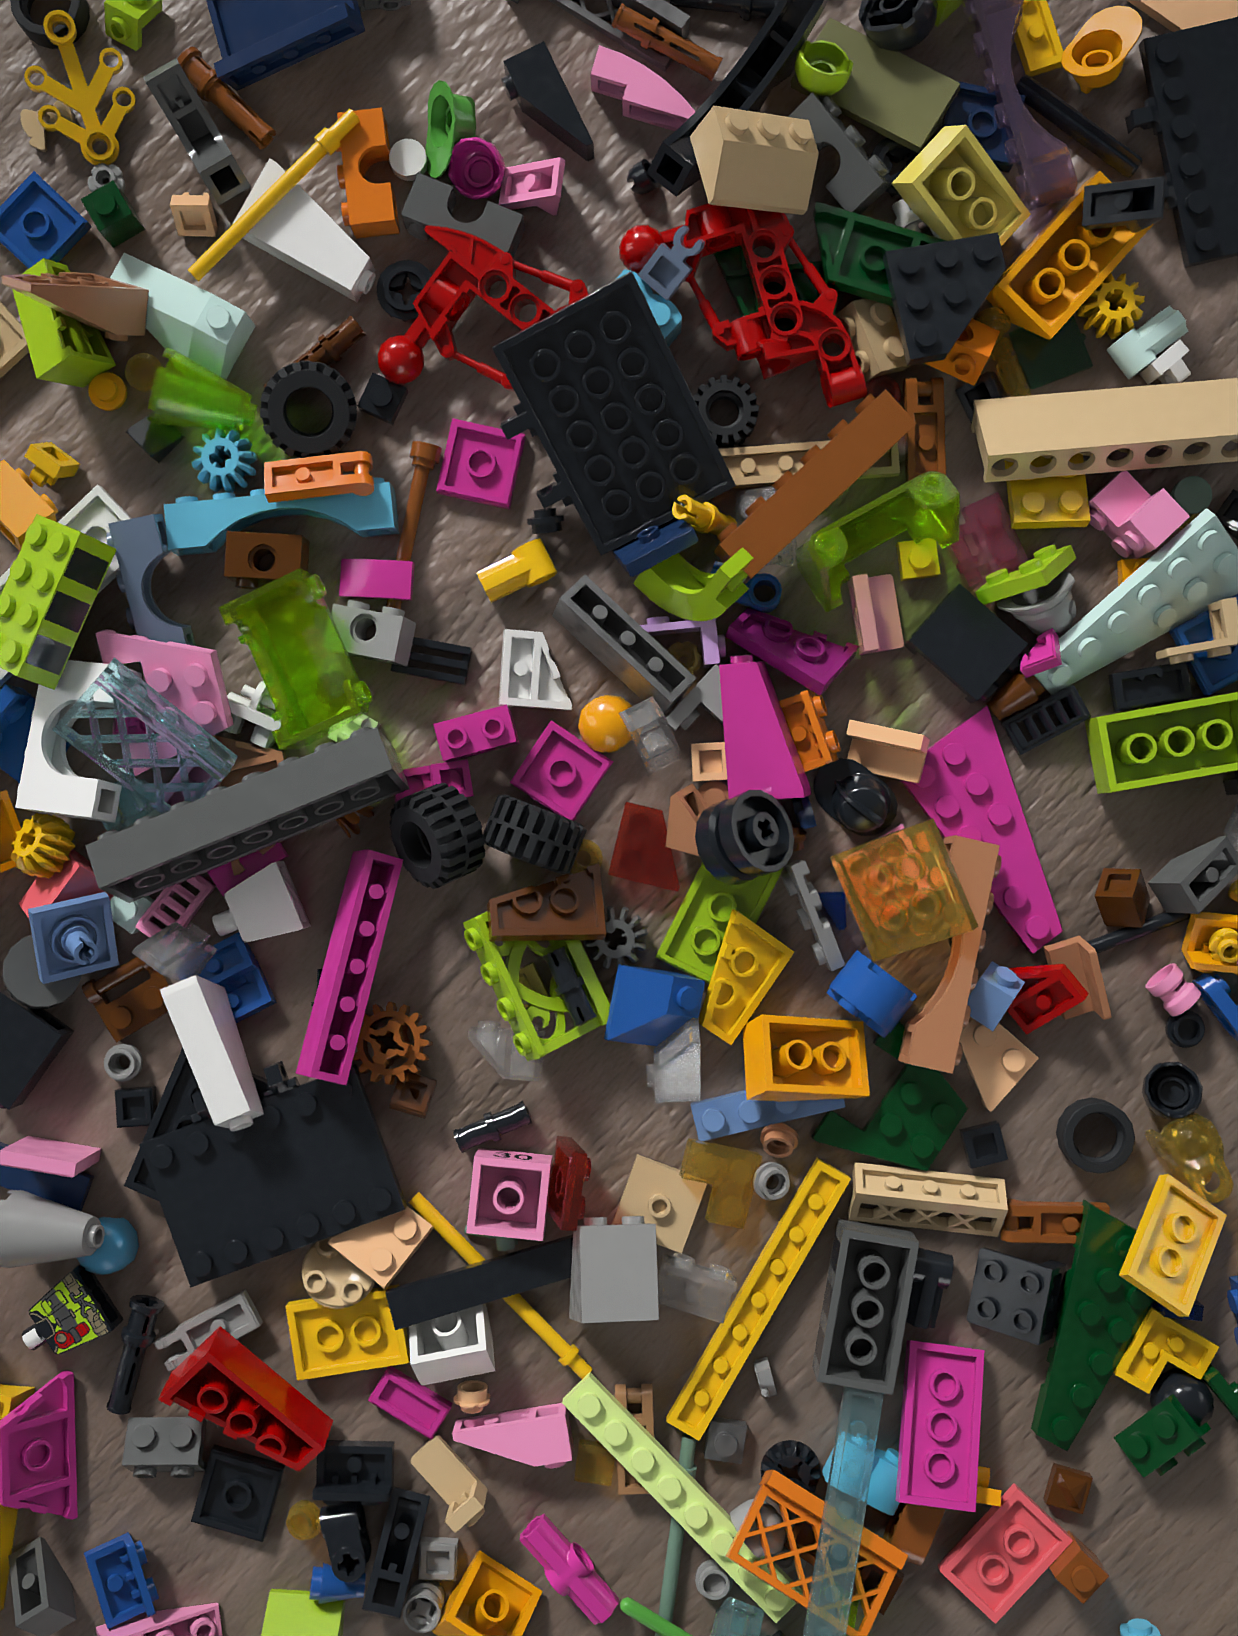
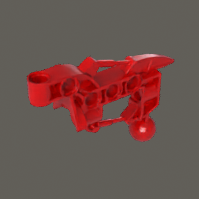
M708 203L686 210L684 225L662 232L649 225H636L628 230L621 239L619 255L623 265L628 270L639 274L661 243H665L672 249L676 231L682 226H688L690 230L684 236V245L687 248H692L699 239L705 241V245L699 254L689 256L685 261L693 270L684 282L689 283L699 302L698 306L712 330L713 341L726 351L734 349L738 361L757 358L764 380L815 359L823 395L829 408L867 397L864 375L857 362L851 338L841 320L833 315L838 293L835 289L828 287L813 263L808 261L793 239L794 228L790 225L785 213L711 205ZM741 245L759 304L758 312L738 318L729 323V320L720 322L694 277L702 257ZM759 246H766L772 250L773 254L767 258H761L755 255L753 251ZM788 247L791 248L804 267L803 271L820 295L814 303L798 300L785 257ZM770 282H777L783 286L784 290L779 294L773 295L768 293L764 286ZM780 318H788L793 321L795 327L790 331H782L776 327L775 322ZM827 343H836L841 347L842 353L838 356H829L824 352L823 346Z
M425 226V232L446 248L449 253L413 301V305L419 315L405 335L390 337L381 344L377 355L380 372L387 380L396 384L412 382L421 375L424 367L423 348L431 338L445 359H456L476 369L481 375L501 384L506 390L515 392L505 373L458 352L452 331L454 325L475 296L482 299L521 331L566 307L563 306L556 311L516 280V270L540 278L542 282L569 291L568 305L589 294L587 286L580 279L573 281L547 270L541 271L517 262L510 253L504 252L484 239L467 232L447 227ZM498 281L506 282L507 290L505 294L500 298H491L490 289L492 285ZM529 304L535 305L537 308L535 318L529 322L520 321L519 314L521 309Z

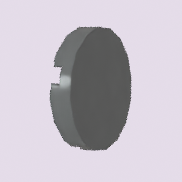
M30 935L22 938L10 948L3 962L2 979L7 991L18 1003L32 1009H49L63 1003L74 994L81 980V975L42 984L38 975L33 938Z

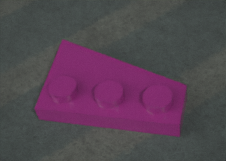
M747 608L728 627L725 636L818 695H821L855 657L859 649L858 645L849 642L843 647L826 641L827 635L815 630L813 635L794 630L789 621L751 608Z

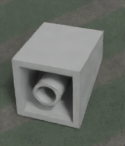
M623 1216L622 1224L607 1225V1217L584 1218V1225L573 1227L569 1319L580 1323L659 1320L656 1224L645 1223L644 1216Z

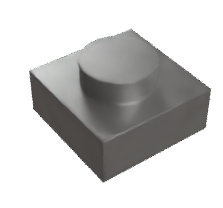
M713 1417L707 1427L704 1459L742 1464L747 1431L746 1421Z

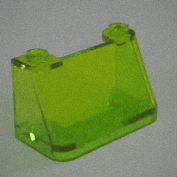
M929 471L820 529L800 543L795 555L797 567L825 612L827 613L843 604L840 593L841 586L850 581L849 572L844 564L907 530L916 544L923 541V538L937 540L942 549L959 540L960 493L945 474Z
M297 569L218 607L225 625L229 626L235 623L243 634L238 639L241 644L249 646L277 712L271 715L274 721H281V728L273 731L272 734L279 750L301 749L367 713L369 711V703L372 702L370 690L364 681L359 680L323 596L326 595V589L322 580L317 574L311 575L303 569Z

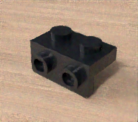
M327 1440L324 1450L317 1455L316 1485L312 1491V1499L322 1500L327 1505H338L345 1501H360L361 1504L366 1506H376L389 1501L394 1487L395 1441Z

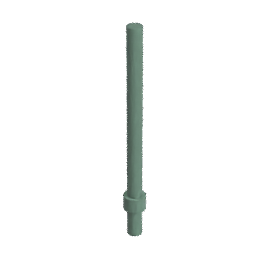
M684 1433L682 1434L678 1463L695 1479L697 1466L694 1464L697 1440ZM672 1516L658 1612L659 1616L671 1623L673 1621L685 1529Z

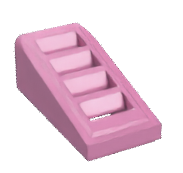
M197 875L186 880L200 890L197 896L181 886L182 882L165 888L135 927L164 948L172 947L216 887L203 876ZM177 893L187 900L190 905L186 908L173 899L172 896ZM168 906L179 914L178 920L164 912V907ZM156 918L167 925L170 930L165 932L155 925L154 921Z

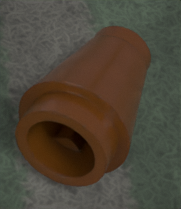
M1015 671L986 705L1000 721L1004 717H1008L1039 701L1038 696L1045 692V690L1034 675L1026 678L1022 672L1018 673Z

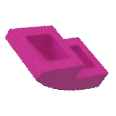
M341 559L339 597L412 601L415 563L412 561Z
M468 759L403 769L410 789L394 795L396 803L404 797L441 783L457 788L459 793H463L466 798L473 797Z

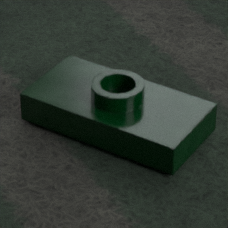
M1210 1364L1202 1379L1238 1422V1384L1233 1381L1229 1385L1220 1372Z

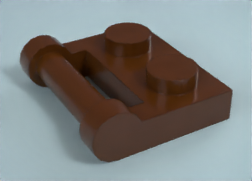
M148 946L136 953L137 957L99 980L91 979L82 985L84 995L94 1005L116 1043L168 1013L160 989L168 987L173 983L154 951ZM144 969L148 971L151 976L149 980L110 1002L105 994L106 992Z

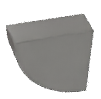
M768 1357L756 1359L754 1367L762 1397L767 1398L777 1395Z

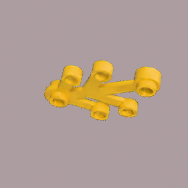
M53 10L45 16L43 26L48 39L59 48L73 90L49 77L42 67L36 65L26 69L24 79L29 89L33 92H45L79 112L86 129L63 118L60 111L53 105L42 106L38 111V120L45 130L51 132L58 131L79 143L83 156L92 165L96 166L104 163L109 166L119 156V143L115 135L126 113L132 112L136 107L134 93L127 87H118L112 94L113 105L102 125H100L96 108L113 75L122 71V56L114 48L108 47L103 49L99 55L100 64L89 86H87L73 44L77 36L74 20L65 11ZM57 25L66 26L68 28L67 35L64 37L56 36L54 34L55 27ZM108 55H114L119 61L117 66L111 68L105 65L104 59ZM32 74H42L44 76L43 83L41 85H33L30 82ZM119 95H129L131 103L128 106L119 105L117 103ZM47 112L55 113L57 115L56 123L46 124L43 121L44 114ZM98 141L107 144V151L103 154H97L93 150V145Z

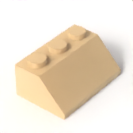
M713 106L690 136L708 203L711 205L804 215L808 209L819 155L809 120Z

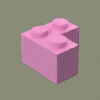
M1128 471L1119 472L1088 500L1091 519L1089 523L1095 529L1103 530L1113 540L1111 545L1114 550L1124 558L1138 559L1156 549L1190 517L1164 488L1150 496Z

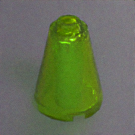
M170 348L165 349L162 356L169 358V362H167L166 368L158 366L148 409L156 412L148 415L147 421L159 425L215 430L219 428L226 431L236 430L238 432H243L245 425L253 426L258 405L252 403L253 395L180 352Z

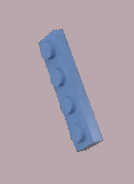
M746 1090L692 1102L690 1106L699 1142L765 1127L770 1124L844 1108L845 1102L844 1099L785 1102L747 1100Z

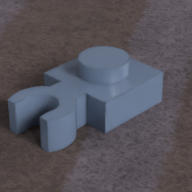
M682 226L676 231L672 249L665 243H661L638 274L642 280L666 301L671 299L693 270L685 262L687 258L699 254L705 245V241L699 239L692 248H687L684 245V236L690 230L688 226Z

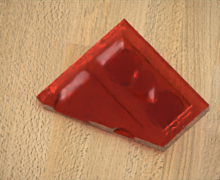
M630 802L625 803L608 875L679 892L680 885L672 850L666 847L667 829L662 810Z

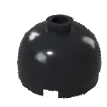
M863 0L858 16L866 35L879 48L901 52L917 46L928 36L935 25L938 3L937 0Z

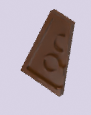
M599 863L572 875L568 873L556 877L554 881L536 887L531 885L489 899L487 904L489 941L603 940L606 936V924Z

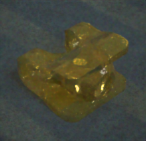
M1193 1113L1186 1118L1176 1119L1166 1124L1161 1134L1153 1129L1145 1131L1149 1145L1158 1156L1166 1161L1176 1180L1189 1189L1194 1190L1198 1196L1210 1203H1218L1230 1196L1234 1183L1224 1162V1146L1216 1127L1209 1119ZM1213 1172H1216L1220 1178V1185L1215 1191L1207 1192L1205 1185L1210 1182Z

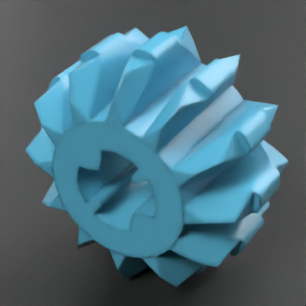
M216 428L215 439H212L207 434H202V440L206 445L204 448L201 446L193 447V451L200 458L191 462L194 469L200 470L197 477L198 480L203 484L209 483V488L214 492H218L224 487L226 492L234 493L235 482L243 488L247 487V481L243 478L245 474L249 476L256 475V470L248 464L258 460L257 455L249 451L252 443L247 438L240 439L239 432L234 429L226 436L221 428ZM228 454L231 459H227L225 467L222 468L219 463L224 462V455Z

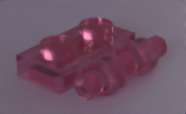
M998 492L963 507L961 512L966 521L964 524L958 525L953 512L939 518L944 529V533H942L943 539L946 544L951 545L958 560L956 564L957 570L960 575L964 574L969 587L983 581L978 570L980 566L985 565L989 574L1004 568L1010 570L1028 561L1015 529H1011L1010 518ZM970 534L980 554L972 556L964 539L965 536Z

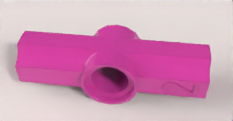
M545 1514L536 1516L520 1534L519 1540L544 1567L546 1578L554 1590L561 1596L568 1595L594 1625L602 1624L612 1615L614 1609L619 1604L618 1596L595 1572L592 1560L578 1543H570Z

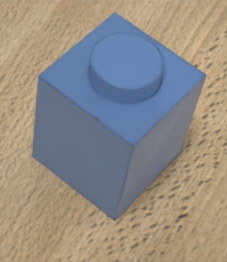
M992 961L969 995L967 1005L971 1009L970 1017L994 1031L1025 981L1018 978L1009 968L999 966Z

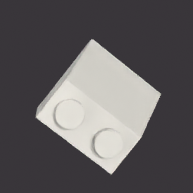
M486 1303L409 1326L410 1364L421 1386L495 1371L493 1337Z

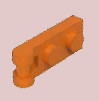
M355 451L264 462L265 496L268 503L348 493H354L358 496L370 495L374 491V478L369 474L373 469L372 455L365 451ZM353 471L354 474L343 475V472Z

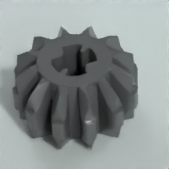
M608 906L607 914L609 920L605 921L606 933H613L615 928H620L624 931L622 932V937L627 936L625 944L618 943L617 947L614 948L608 945L610 939L584 941L585 947L596 945L599 947L590 956L593 961L597 960L602 954L606 955L603 963V968L609 969L611 966L612 958H617V966L618 964L625 965L623 959L625 955H627L632 963L636 964L639 959L632 951V948L639 951H645L647 945L643 942L635 941V938L646 936L648 934L647 929L633 930V927L640 923L641 917L636 915L629 923L625 921L629 912L627 907L622 908L620 918H615L613 906Z

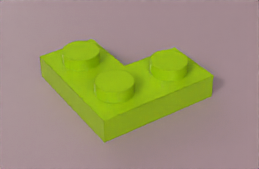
M1055 545L1046 546L1033 553L1034 559L1019 565V570L1008 573L1007 568L989 574L985 577L987 582L975 592L978 600L985 605L1048 585L1076 559L1072 546L1068 545L1056 549Z

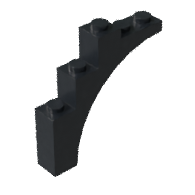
M779 0L752 43L716 90L680 128L662 141L647 174L676 197L700 180L701 175L690 140L691 134L713 106L759 112L771 89L791 76L795 68L797 52L807 40L829 0Z

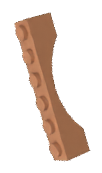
M957 835L944 837L937 875L946 892L951 910L953 929L951 955L944 977L934 995L921 1011L906 1022L898 1061L953 1074L954 1066H958L961 1061L963 1046L959 1042L962 1028L967 1027L970 1019L971 1009L967 1003L970 990H974L978 980V968L975 967L977 954L982 952L986 941V931L983 930L985 915H989L993 907L994 895L990 891L993 878L998 876L1001 868L1002 859L998 855L1000 845Z

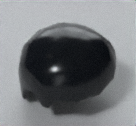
M1180 1062L1158 1063L1143 1080L1142 1094L1146 1105L1162 1118L1171 1120L1186 1118L1192 1115L1202 1102L1203 1087L1197 1074Z
M1173 1368L1160 1374L1151 1389L1150 1403L1152 1408L1174 1394L1198 1427L1210 1420L1214 1411V1399L1212 1393L1202 1380L1182 1369Z

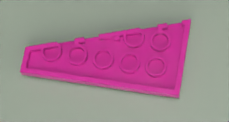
M985 706L928 748L919 783L900 781L943 838L957 835L1000 845L998 855L1002 859L1001 868L998 876L993 878L990 891L994 895L993 905L1028 952L1033 954L1063 932L988 706Z

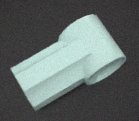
M1168 306L1149 319L1139 329L1133 328L1106 351L1127 379L1130 380L1155 361L1158 354L1188 332L1186 320L1179 310Z

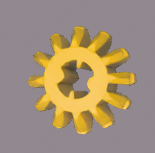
M1110 273L1077 311V316L1088 317V320L1083 325V330L1094 326L1097 328L1095 332L1096 338H1101L1107 332L1111 340L1117 339L1121 332L1126 334L1132 330L1134 322L1139 321L1143 316V311L1139 306L1144 302L1145 296L1134 294L1135 290L1139 287V282H1134L1129 286L1126 284V273L1120 274L1116 280L1112 273Z
M35 813L31 820L25 819L23 821V827L20 831H16V840L10 845L14 849L10 859L16 862V868L21 869L23 873L50 879L55 872L63 870V863L66 860H70L69 853L76 846L72 843L75 832L70 829L69 824L64 822L62 818L55 815Z

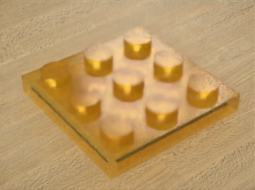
M934 818L830 856L873 962L964 934L978 927Z

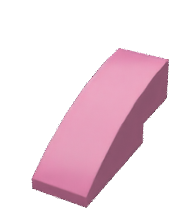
M599 45L591 71V91L622 100L623 116L676 131L696 112L677 90L651 69L622 53Z

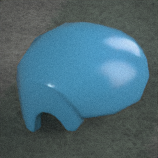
M103 1216L99 1218L105 1231L101 1247L91 1256L77 1258L80 1265L85 1267L86 1271L99 1275L112 1274L124 1269L135 1260L139 1248L137 1231L125 1218Z

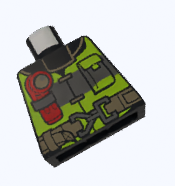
M79 1264L29 1309V1315L35 1324L22 1332V1338L26 1346L31 1350H36L45 1343H48L52 1351L60 1355L110 1333L124 1319L95 1274L86 1271L85 1267Z

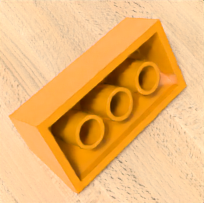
M1101 171L1097 172L1077 190L1008 267L986 298L1009 322L1048 340L1053 338L1154 225L1152 224L1135 233H1132L1126 226L1086 230L1082 226L1084 186L1112 183Z

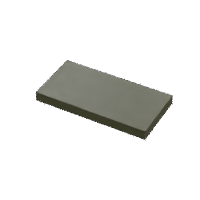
M829 18L816 41L824 40L836 43L846 52L849 60L853 61L852 72L846 85L840 91L830 95L841 109V114L919 154L960 91L961 83L898 51L881 49L868 36ZM795 73L791 79V88L809 96L811 93L799 84Z

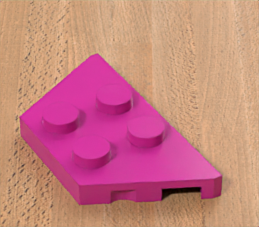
M68 1370L62 1371L0 1420V1504L2 1506L16 1509L26 1508L32 1512L41 1514L51 1513L72 1520L78 1518L74 1373Z

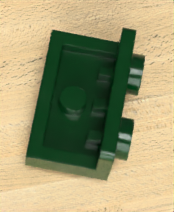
M1172 1394L1113 1438L1142 1477L1145 1478L1154 1470L1162 1476L1176 1466L1178 1461L1174 1456L1182 1450L1189 1457L1204 1446L1206 1442L1202 1436L1211 1430V1427L1207 1422L1198 1427L1175 1395Z

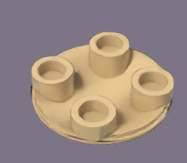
M331 1236L315 1242L308 1250L302 1264V1281L307 1293L318 1304L333 1309L347 1308L363 1300L372 1290L375 1281L328 1244V1241L334 1237Z

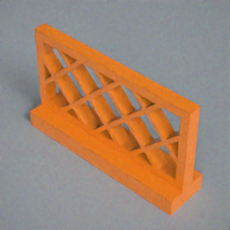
M766 1470L759 1483L761 1487L725 1557L847 1636H868L897 1571L903 1569L908 1554L776 1470ZM766 1497L779 1505L783 1522L767 1527L763 1526L760 1509ZM787 1510L796 1515L798 1518L789 1520ZM754 1521H756L758 1529L749 1532ZM805 1521L812 1526L816 1543L797 1549L791 1525ZM785 1527L791 1551L771 1556L765 1532ZM821 1532L832 1539L823 1541ZM759 1534L765 1558L750 1562L740 1556L738 1552L746 1538ZM840 1543L846 1548L850 1565L831 1570L824 1546ZM818 1549L824 1572L805 1578L799 1554ZM854 1553L865 1560L856 1562ZM793 1556L799 1580L784 1584L777 1579L773 1562ZM767 1564L769 1574L758 1566ZM872 1564L882 1570L884 1575L877 1588L864 1591L858 1568ZM852 1570L858 1594L839 1599L833 1575ZM826 1578L832 1602L818 1606L811 1601L807 1583ZM801 1586L803 1595L799 1594L792 1588ZM873 1596L870 1605H868L866 1597ZM860 1600L864 1618L858 1631L845 1623L841 1605ZM834 1607L837 1617L826 1610Z

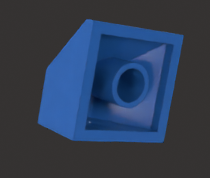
M618 964L604 1039L607 1041L671 1048L698 1019L705 981L683 973Z

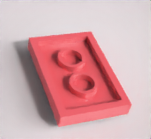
M1013 1483L1001 1496V1506H992L937 1566L940 1573L996 1624L1073 1540L1059 1524Z

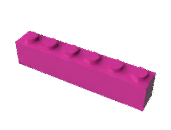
M369 849L353 851L296 1074L347 1085L403 859Z

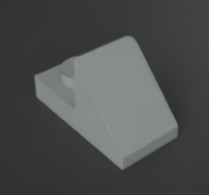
M717 664L709 670L664 719V723L672 731L675 732L680 726L686 731L701 715L696 710L699 705L721 725L723 724L720 672Z

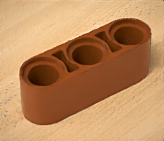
M899 1503L894 1515H891L883 1539L908 1554L906 1561L920 1566L925 1561L946 1508Z

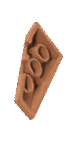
M59 272V276L50 273H41V276L31 274L2 275L3 285L89 327L105 331V338L116 341H128L129 335L145 336L148 289L94 273Z

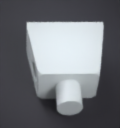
M284 861L269 864L227 891L224 896L229 909L212 917L214 927L221 937L239 930L244 943L302 930L311 926Z

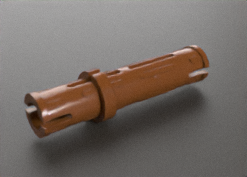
M621 3L611 27L617 28L640 41V47L646 50L651 47L675 60L677 63L707 77L708 80H713L723 59L722 57L710 53L692 41L660 25L661 20L653 17L651 20ZM638 24L664 38V41L662 42L636 28L635 25ZM670 44H675L676 46L700 58V60L696 61L695 59L674 49L670 46Z

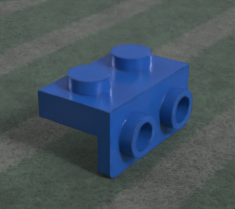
M129 1532L84 1552L107 1629L143 1612H146L148 1617L156 1614L152 1602L159 1599L152 1576L145 1579L141 1566L148 1563L141 1540L134 1543Z

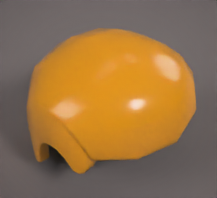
M603 695L591 700L581 710L578 729L583 742L590 748L602 753H610L619 750L634 738L638 717L633 705L623 697Z

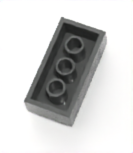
M837 1219L812 1364L817 1382L893 1395L919 1249V1241L912 1231Z

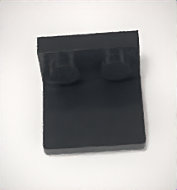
M986 1247L981 1248L976 1264L967 1321L1036 1345L1052 1339L1066 1264L1055 1260L1038 1264Z

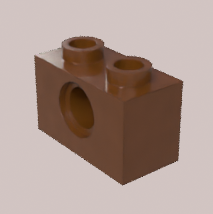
M227 531L224 577L232 582H236L235 587L254 590L259 588V584H273L274 590L296 591V586H307L310 542L303 535ZM267 554H274V566L268 571H261L259 567L261 558Z

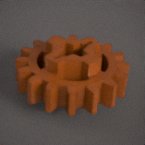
M388 1002L386 1011H384L380 1005L375 1004L373 1005L374 1015L370 1016L364 1013V1024L360 1029L356 1045L358 1052L354 1053L353 1061L363 1062L358 1070L361 1074L372 1071L370 1080L373 1082H378L383 1075L387 1085L394 1084L395 1076L401 1082L409 1081L407 1072L410 1070L415 1074H419L421 1069L417 1064L418 1061H429L430 1059L427 1054L423 1053L424 1047L433 1046V1042L424 1039L423 1035L431 1029L427 1025H418L423 1017L420 1013L416 1012L409 1016L410 1006L403 1004L399 1011H397L396 1003ZM392 1018V1020L388 1021L387 1026L378 1030L373 1028L380 1021ZM409 1027L414 1036V1045L410 1044L407 1036ZM378 1037L393 1038L398 1043L397 1045L403 1047L404 1050L388 1049L384 1041L379 1040ZM367 1042H370L373 1048V1058L369 1055ZM401 1057L408 1058L401 1066L389 1069L393 1065L394 1060Z

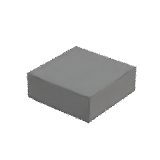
M421 1537L418 1580L456 1581L459 1538Z

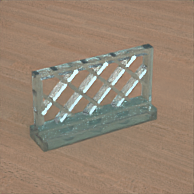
M116 658L112 659L52 729L161 814L169 812L171 805L165 802L164 792L183 791L184 801L193 802L201 799L230 773L238 757ZM101 688L113 698L115 709L96 710L93 694ZM85 704L87 705V710H80ZM125 717L139 718L145 723L147 734H127ZM72 718H89L92 735H79L67 724ZM97 718H117L119 735H100ZM148 742L151 759H131L129 743ZM156 742H169L177 750L178 758L158 759ZM102 743H121L123 759L111 760L103 753ZM152 767L154 783L142 784L134 777L133 768ZM160 767H179L182 783H162ZM187 767H201L211 777L205 783H189ZM190 791H197V792L191 797V792H190Z

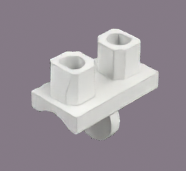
M261 681L256 689L248 685L243 686L241 695L251 700L233 692L227 695L234 724L225 729V731L234 734L240 733L245 719L255 723L256 726L250 741L263 748L272 747L280 732L289 729L292 719L264 707L268 706L276 710L280 702L279 699L270 696L271 684L265 681Z

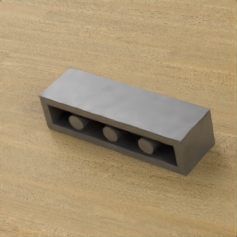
M586 574L559 598L552 616L660 718L685 695L695 681V676Z

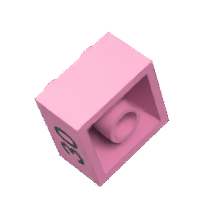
M478 1148L473 1162L466 1233L543 1241L553 1155Z

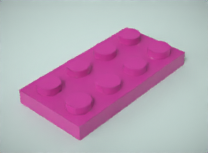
M907 1340L895 1501L976 1512L985 1350Z

